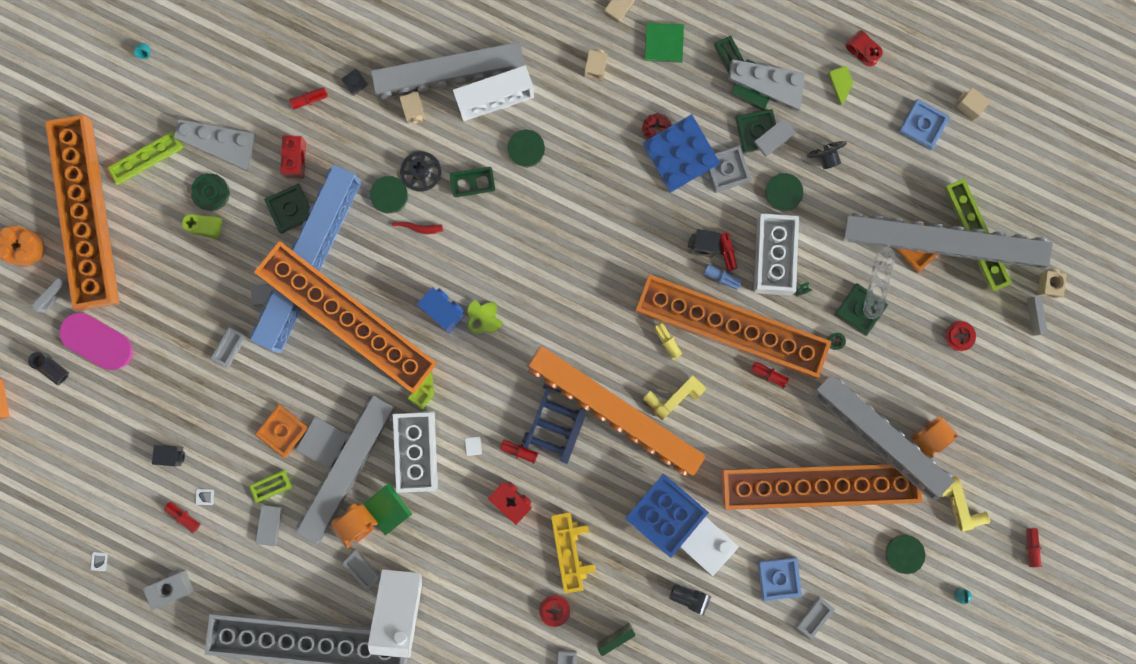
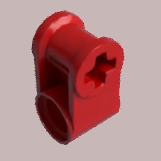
M862 30L857 31L845 44L846 49L852 55H855L864 65L869 67L876 65L883 54L882 48Z

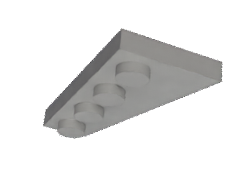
M738 60L731 61L729 81L749 90H755L760 95L768 96L777 100L776 102L782 105L785 104L792 107L793 110H800L805 73Z
M178 119L174 136L176 140L198 150L200 149L245 171L249 170L255 134Z

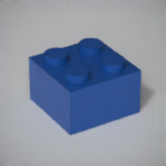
M432 287L417 305L450 334L465 317L462 314L464 310L456 302L450 303L448 295L440 288L435 290Z

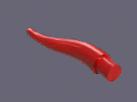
M395 222L391 224L392 226L407 227L425 235L444 231L442 224L425 226L410 222Z

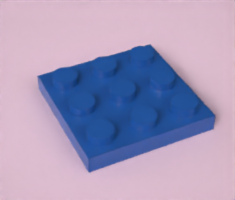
M692 114L642 143L670 193L720 164Z
M663 473L625 519L666 555L672 558L709 512Z

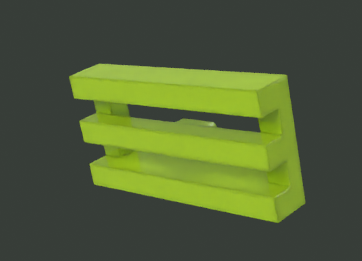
M283 470L249 485L255 502L259 503L293 488V485L290 483L287 471ZM283 476L282 480H279L257 491L255 490V487L264 484L268 481H271L277 477ZM286 483V486L278 490H275L271 493H268L262 497H258V494L265 492L271 488H274L280 484Z

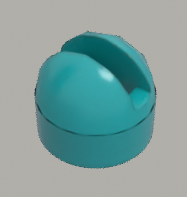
M138 43L134 49L135 56L139 59L149 58L151 52L149 45Z
M959 588L954 593L955 600L960 604H968L972 600L971 592L965 588Z

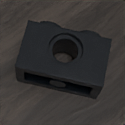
M697 229L695 234H692L689 238L688 248H691L690 254L713 258L718 250L720 233Z

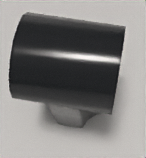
M35 352L28 358L31 368L37 369L57 386L68 378L70 372L54 361L49 354ZM42 356L44 362L41 366H39L38 359Z
M675 583L669 599L687 606L693 612L704 615L711 596Z

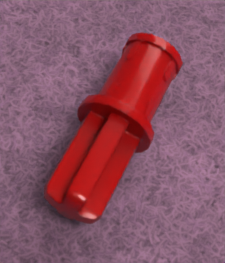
M322 87L311 92L305 91L302 95L289 98L293 110H296L306 105L311 106L312 103L327 98L328 94L326 89Z
M729 232L726 234L722 233L719 239L720 254L724 257L727 270L733 271L738 268L734 255L735 248L732 247Z
M755 362L751 367L753 373L765 378L766 382L770 381L780 386L782 389L786 387L785 384L789 381L788 377L776 372L774 368L770 369L759 362Z
M503 440L500 446L501 451L516 456V459L519 457L532 464H535L539 454L524 448L522 444L520 446L507 440Z
M170 501L164 507V511L177 520V524L180 523L192 534L200 527L201 524L188 514V511H183L174 502Z
M1027 528L1026 550H1028L1029 567H1042L1040 554L1042 547L1039 543L1038 529Z

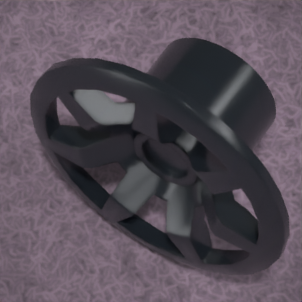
M837 141L823 146V151L816 149L808 153L807 158L819 157L823 169L835 167L841 164L837 150L844 147L847 142Z
M418 151L404 159L400 168V175L403 183L409 189L424 192L432 189L439 182L441 166L437 158L432 154ZM422 155L421 158H415L413 160L411 159L415 156ZM425 156L432 158L434 162L427 164ZM409 161V170L404 171L405 165ZM436 165L438 168L437 176L430 172V169ZM404 175L413 176L410 184L406 181ZM425 178H433L435 181L427 186ZM417 180H421L424 188H416L413 185Z

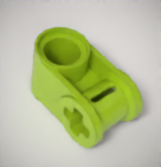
M189 214L183 218L182 226L193 235L220 238L222 219L214 216Z

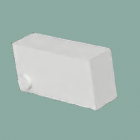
M526 65L453 90L463 122L534 98V89Z
M760 214L757 218L754 293L792 296L796 292L799 216Z
M435 411L393 414L396 493L436 491L438 489Z
M705 517L682 544L681 548L714 576L739 546Z
M382 569L368 642L370 654L410 658L422 588L421 573Z

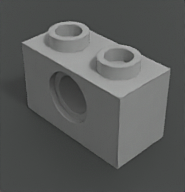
M179 570L168 573V578L161 580L159 577L149 581L150 586L143 588L151 610L194 593L186 571L179 573ZM166 584L171 586V593L165 590Z

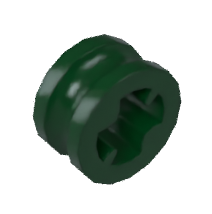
M809 282L796 286V297L812 291L808 287Z
M833 333L827 339L832 341L830 345L832 350L842 349L846 344V338L841 333ZM834 336H836V338H840L841 340L839 341V347H837V344H832V342L834 341Z

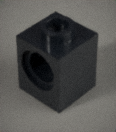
M154 445L152 465L181 466L185 460L184 447Z

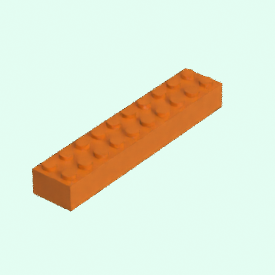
M85 115L45 121L72 308L85 311L119 305L93 122Z
M279 241L254 271L261 279L412 394L416 392L436 366L437 362Z
M650 274L647 277L634 312L813 379L819 378L832 342Z
M538 347L526 365L529 368L528 372L536 378L543 377L546 379L544 381L545 384L553 389L558 387L562 390L560 394L569 400L576 399L578 401L577 405L582 409L594 411L592 414L594 417L604 422L607 420L610 422L609 427L620 433L622 431L625 432L626 435L624 437L636 444L640 442L642 449L653 455L655 453L658 454L657 459L669 466L673 464L672 469L681 475L687 476L689 474L694 476L706 457L704 454L545 347Z
M891 464L721 470L722 509L725 510L922 503V492Z

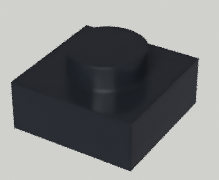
M354 69L341 79L353 96L368 86L357 69Z

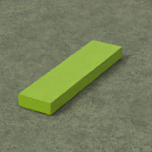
M175 131L167 133L107 167L115 183L119 185L183 149L184 146L181 141L174 138Z

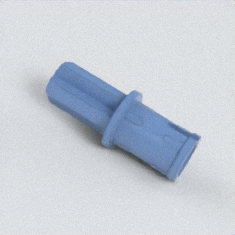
M708 264L703 274L718 281V284L722 283L735 290L739 289L742 282L740 279L726 273V270L722 271Z

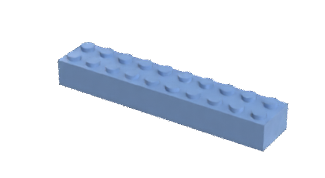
M333 165L332 169L327 171L325 177L327 180L324 186L319 188L317 193L318 199L316 203L311 205L309 210L310 216L307 221L303 222L301 226L302 233L299 239H295L292 246L293 252L318 271H320L362 183L354 173L336 165ZM274 289L267 298L268 304L266 308L260 312L258 325L251 331L250 336L252 338L250 341L271 351L281 353L302 309Z

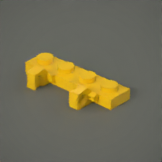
M571 512L551 515L564 594L583 591L582 579L587 578L586 574L595 573L596 569L595 563L583 565L582 561H579L575 540H578V535L589 533L588 525L578 526L577 522L572 523Z

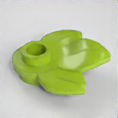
M474 300L469 305L467 327L470 332L474 334H480L483 331L492 333L502 326L503 321L495 318L497 313V304L495 302L486 303L481 306L478 301ZM479 321L480 327L475 328L473 326L474 322Z

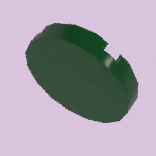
M520 130L513 134L508 142L509 157L516 165L525 168L533 167L544 156V141L533 130Z
M202 174L196 178L191 187L193 202L203 210L210 212L219 210L229 200V185L217 174Z
M788 173L772 177L765 189L766 200L774 209L779 211H790L797 207L802 201L804 194L803 185L800 180Z
M384 176L372 185L370 199L378 211L385 214L397 213L405 207L408 201V191L400 179L394 176Z
M896 536L890 540L886 547L887 563L898 573H915L921 569L925 562L926 553L924 546L913 536Z

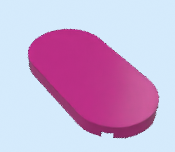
M75 313L68 316L61 324L60 338L62 343L70 350L107 370H117L125 367L130 362L133 349L129 338L96 318L84 313Z

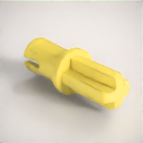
M659 323L656 325L654 330L662 341L661 346L665 347L671 359L674 360L683 353L674 341L675 338L670 336L664 324Z

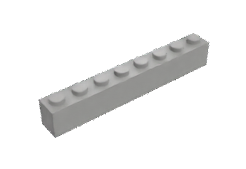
M520 42L372 70L371 73L377 97L388 99L396 94L408 95L411 91L425 92L432 87L445 88L448 84L453 83L461 85L473 79L474 81H480L485 79V77L495 76L524 66Z
M831 374L816 390L813 397L933 502L938 500L953 484L954 480L946 470L939 468L931 457L924 455L916 444L909 442L900 430L894 429L885 417L879 416L870 404L864 403L855 391L848 389L840 378Z
M377 396L367 399L364 408H366L364 413L357 417L354 425H356L353 432L350 431L345 438L346 445L343 449L340 448L335 456L337 461L334 466L331 465L325 474L327 478L324 483L321 482L318 486L315 500L309 502L306 507L308 511L306 516L301 517L296 525L298 528L296 534L314 544H319L396 409L395 406Z

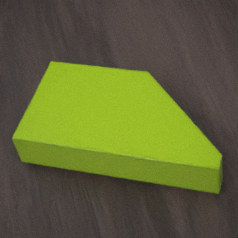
M847 66L828 73L840 105L844 104L853 85V80Z
M432 372L429 373L414 394L411 393L407 397L408 400L421 410L426 407L434 396Z

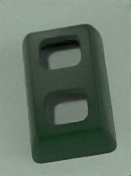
M490 166L450 173L452 194L455 198L495 191L493 171ZM486 176L488 178V187L479 189L476 179ZM468 179L470 189L468 191H459L458 181Z

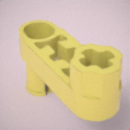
M692 375L666 402L662 403L652 391L642 400L654 410L653 413L663 420L688 394L696 400L707 388Z
M953 476V484L941 497L949 496L959 530L964 532L972 530L979 525L989 524L990 517L986 511L970 516L961 482L957 476Z

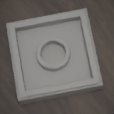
M740 145L715 153L720 164L708 171L715 193L752 181Z
M315 416L296 451L329 468L331 465L333 466L339 449H342L346 443L345 438L348 434Z

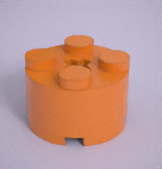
M21 226L5 227L1 230L0 258L3 261L20 267H30L41 260L44 255L45 245L36 232Z
M938 416L925 425L927 429L919 430L911 438L912 442L920 448L924 455L933 458L934 453H940L959 435L943 417Z
M355 503L346 510L347 514L342 518L339 516L331 522L332 530L346 548L352 547L351 542L354 540L358 543L374 530L372 525H378V522L363 504L357 506Z

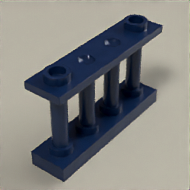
M544 383L543 389H546L531 430L530 432H525L522 443H525L524 448L527 449L529 444H533L558 454V457H561L560 462L568 464L588 411L581 407L580 410L574 411L548 401L547 397L550 389L559 393L562 390L558 387L553 389ZM545 407L572 418L575 421L573 428L567 429L541 419L540 415L543 408ZM536 426L565 436L568 439L566 446L560 447L534 437L533 433Z

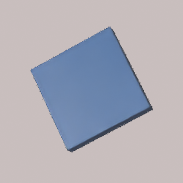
M916 99L898 133L932 150L950 116Z
M797 557L757 561L763 601L802 596Z

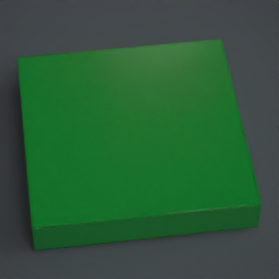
M647 23L645 61L682 63L684 24Z
M390 483L363 504L378 522L377 526L385 536L412 515V512Z

